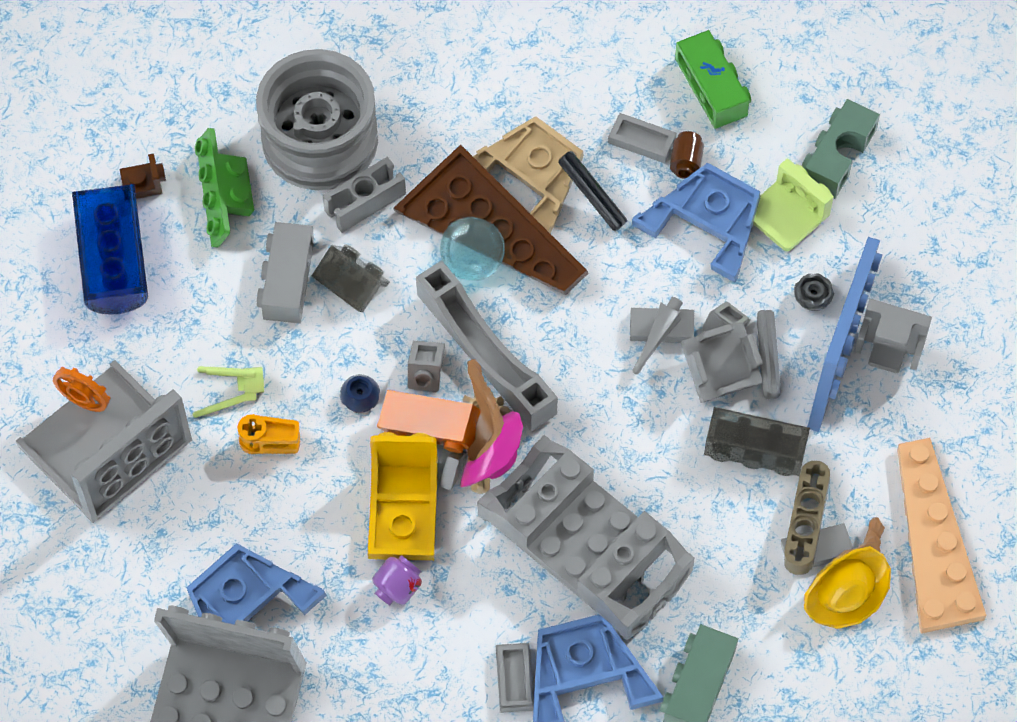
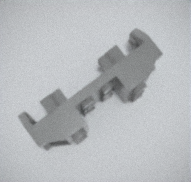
M543 435L533 445L523 462L500 485L488 490L477 501L478 516L484 521L490 522L619 630V634L628 640L642 631L648 625L649 617L653 619L656 616V611H659L661 607L664 608L666 601H671L693 571L695 557L685 550L669 530L644 511L637 517L594 482V469L576 454ZM549 457L555 458L557 462L506 512L505 509L510 507L511 502L514 503L518 494L521 491L524 493L527 486L530 487L532 485V482ZM665 550L672 554L676 564L663 582L656 589L652 588L649 591L648 597L640 605L630 609L617 602L618 599L624 602L628 589L636 581L640 584L644 581L645 571Z

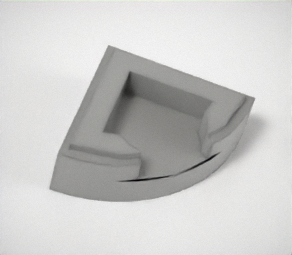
M452 452L447 457L439 483L441 484L440 487L448 490L453 488L464 465L467 452Z

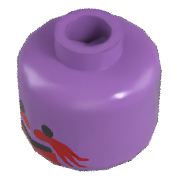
M402 555L398 559L396 557H389L372 578L373 584L378 588L374 594L389 606L393 601L400 605H405L421 586L422 580L419 574L422 571Z

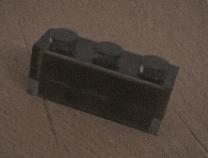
M714 407L706 438L704 455L710 456L713 460L719 462L733 461L742 463L750 469L765 468L774 470L782 476H800L810 428Z

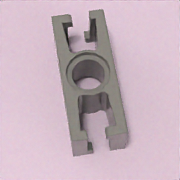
M388 156L323 195L324 211L330 218L336 215L337 228L341 233L406 194L405 178L400 172L396 174V178L393 177L394 164ZM387 179L389 180L387 183H385V184H383V185H380V184L383 183L385 180H387ZM362 193H369V194H370V195L364 196V197H363V196H359V195L362 194ZM347 204H350L349 206H347L346 208H344L342 211L340 210V208H342L343 206H345V205H347Z

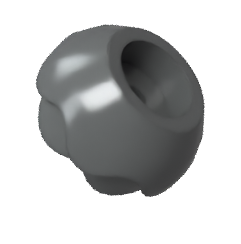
M818 273L803 276L794 287L796 301L807 310L818 311L824 309L831 303L834 297L830 280Z

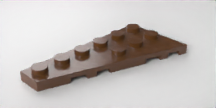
M461 144L393 207L395 212L565 295L589 274L587 269Z

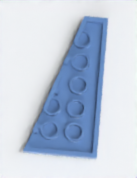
M867 238L823 364L807 429L816 432L820 431L830 398L836 399L841 382L836 379L837 376L843 378L848 362L844 355L850 357L855 338L851 336V333H857L861 320V315H858V312H864L869 295L864 294V292H871L876 275L871 273V271H878L883 254L877 253L880 243L878 239Z

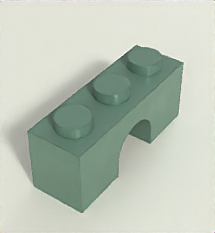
M846 99L841 109L835 108L829 120L831 126L828 131H821L815 143L817 149L814 154L808 153L802 163V167L807 171L808 175L818 184L825 185L834 196V199H836L847 181L852 165V160L841 155L838 150L841 148H853L863 153L877 131L880 117L879 113L849 99Z

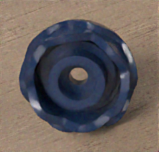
M358 374L351 376L341 386L340 400L343 405L353 412H367L374 408L379 401V385L373 378L367 375Z

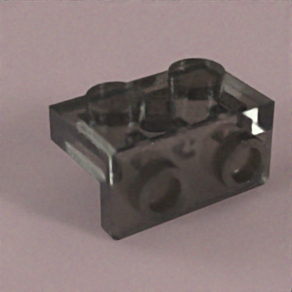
M347 244L343 247L331 245L311 276L358 312H364L380 286L387 287L390 281L382 276L384 271L371 262L366 264L360 260L359 256L361 254Z

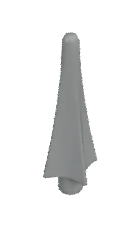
M671 297L667 306L662 302L660 303L645 346L633 368L634 374L640 373L656 348L681 320L679 309L683 302L678 298Z

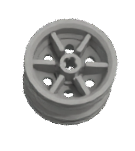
M314 49L290 54L276 62L266 72L258 87L256 108L258 122L261 127L263 152L267 163L275 174L287 183L299 188L328 190L336 188L369 167L376 154L378 131L375 116L374 87L369 75L361 65L350 57L336 51ZM354 115L353 119L348 120L350 116Z

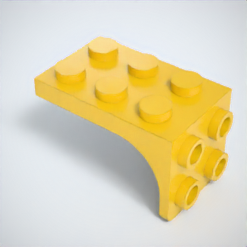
M383 432L379 435H373L370 437L371 497L368 559L387 560L389 557H396L398 559L402 555L407 560L434 561L438 482L437 439L425 433L397 436L394 433Z

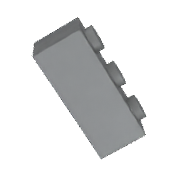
M275 222L273 234L268 233L266 252H270L269 261H263L261 278L265 280L264 289L259 288L257 293V307L262 308L263 320L301 324L314 245L313 226Z

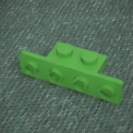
M207 128L195 143V154L198 156L200 167L198 176L199 181L202 182L204 194L202 204L206 209L207 215L206 231L210 235L211 247L218 248L230 234L228 214L249 217L254 211L246 157L219 154L215 129Z

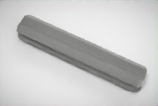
M760 310L757 313L759 353L763 365H761L763 396L766 399H776L780 396L781 386L775 316L772 310Z

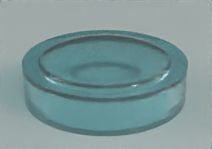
M465 217L455 221L446 229L441 239L440 255L442 261L456 277L464 280L479 281L486 279L496 272L504 258L505 246L501 233L492 223L481 218Z

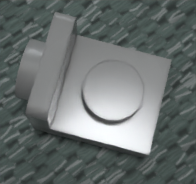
M413 340L408 360L407 387L409 389L439 391L445 343Z

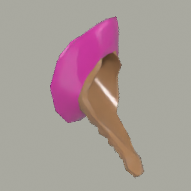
M476 359L468 361L467 365L468 374L481 413L477 421L475 440L468 448V460L460 482L461 487L474 485L487 478L496 479L509 471L516 461L517 449L520 445L523 430L519 413L512 411L503 416L501 415L499 407L496 405V399L484 381L481 366Z

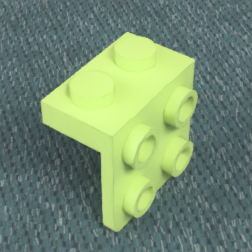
M787 158L779 165L776 182L760 195L753 225L784 251H791L830 216L834 196L825 185L818 184L801 165H795Z

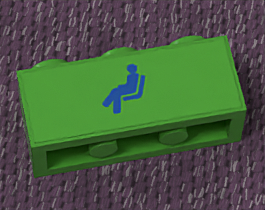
M710 30L676 42L675 60L714 129L747 117L751 95L747 87L741 86L738 81V74L732 62L728 63L726 60L724 48L720 40H715Z

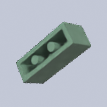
M700 624L696 635L690 633L684 648V652L688 653L685 664L678 662L672 678V682L677 683L673 694L666 692L660 707V711L665 713L663 722H708L736 652L739 638Z

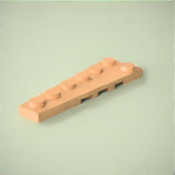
M926 438L901 443L898 445L897 452L902 491L904 493L905 516H907L908 541L911 547V565L915 580V597L920 632L926 633L984 621L986 612L931 439Z

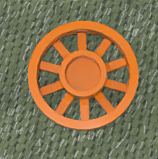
M62 366L53 376V383L57 390L68 400L84 409L102 412L107 408L111 399L106 394L104 386L94 382L90 374L87 377L79 373L77 368L70 370Z

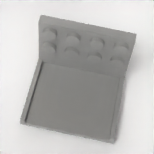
M116 360L111 362V367L94 380L98 385L104 386L106 394L111 397L104 411H90L69 400L23 439L19 437L16 440L17 446L92 523L192 441L182 397L172 389L168 394L154 399Z
M169 605L168 610L157 608L154 622L169 641L171 647L150 722H292L307 663L294 638L289 637L290 632L279 628H269V632L255 629V624L242 620H236L235 625L222 622V617L210 613H202L201 617L188 615L189 611L178 606Z

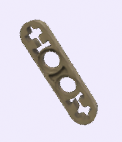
M809 461L804 464L799 476L784 550V566L790 573L795 575L808 573L812 570L815 561L830 484V469L821 461ZM813 474L819 475L816 488L811 487ZM811 498L815 499L819 505L816 508L807 509L801 505V502L804 499ZM801 525H807L814 532L811 535L802 536L795 530ZM798 546L804 547L801 561H795Z

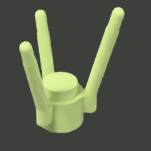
M199 366L197 371L200 373L237 377L238 391H245V394L193 412V417L197 418L245 401L257 400L256 393H264L263 368L239 369Z

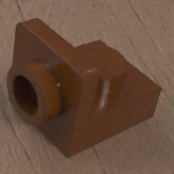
M154 153L148 154L150 163L119 169L126 201L163 194L160 182L166 181L163 163L156 164Z

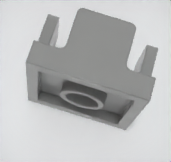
M869 299L854 352L861 354L864 341H868L874 344L868 362L870 366L899 373L904 355L908 353L914 355L910 369L917 370L932 317Z
M743 322L734 325L732 323L681 341L700 403L763 383L759 372V366L763 365L754 335H747Z

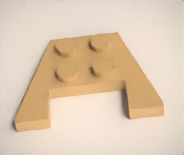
M535 116L503 135V139L489 147L484 146L479 149L473 157L488 172L496 164L500 165L542 197L541 201L533 208L530 214L551 234L573 182L558 161L569 151L574 152L580 161H582L584 154L583 150Z

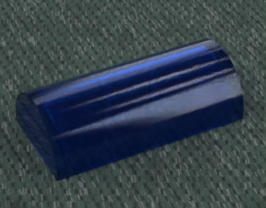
M135 184L72 192L85 306L93 312L108 315L123 314L138 309L146 303L148 289Z

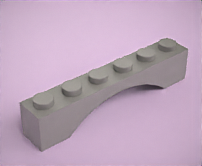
M442 260L416 276L417 296L471 360H477L483 375L514 412L520 414L521 420L531 432L557 415L558 397L537 373L521 363L502 344L473 305L461 282Z

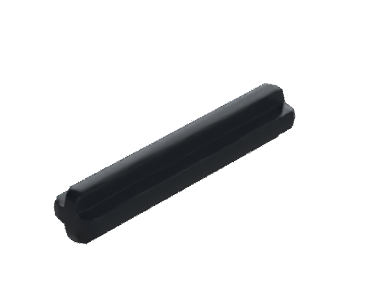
M569 151L564 154L558 163L609 227L616 231L625 225L627 218L574 152Z

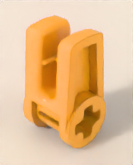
M250 414L242 417L238 423L239 445L246 453L295 454L299 451L300 432L299 422L296 420Z

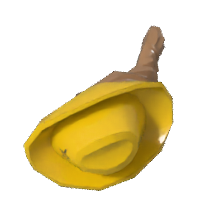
M874 517L869 521V529L864 543L857 548L844 550L816 575L805 592L804 610L816 623L836 629L861 624L880 608L890 589L891 568L880 550V538L885 527L878 517Z

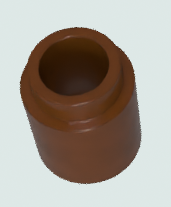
M684 131L679 133L673 142L670 170L679 178L686 179L701 168L704 144L699 134L692 131Z

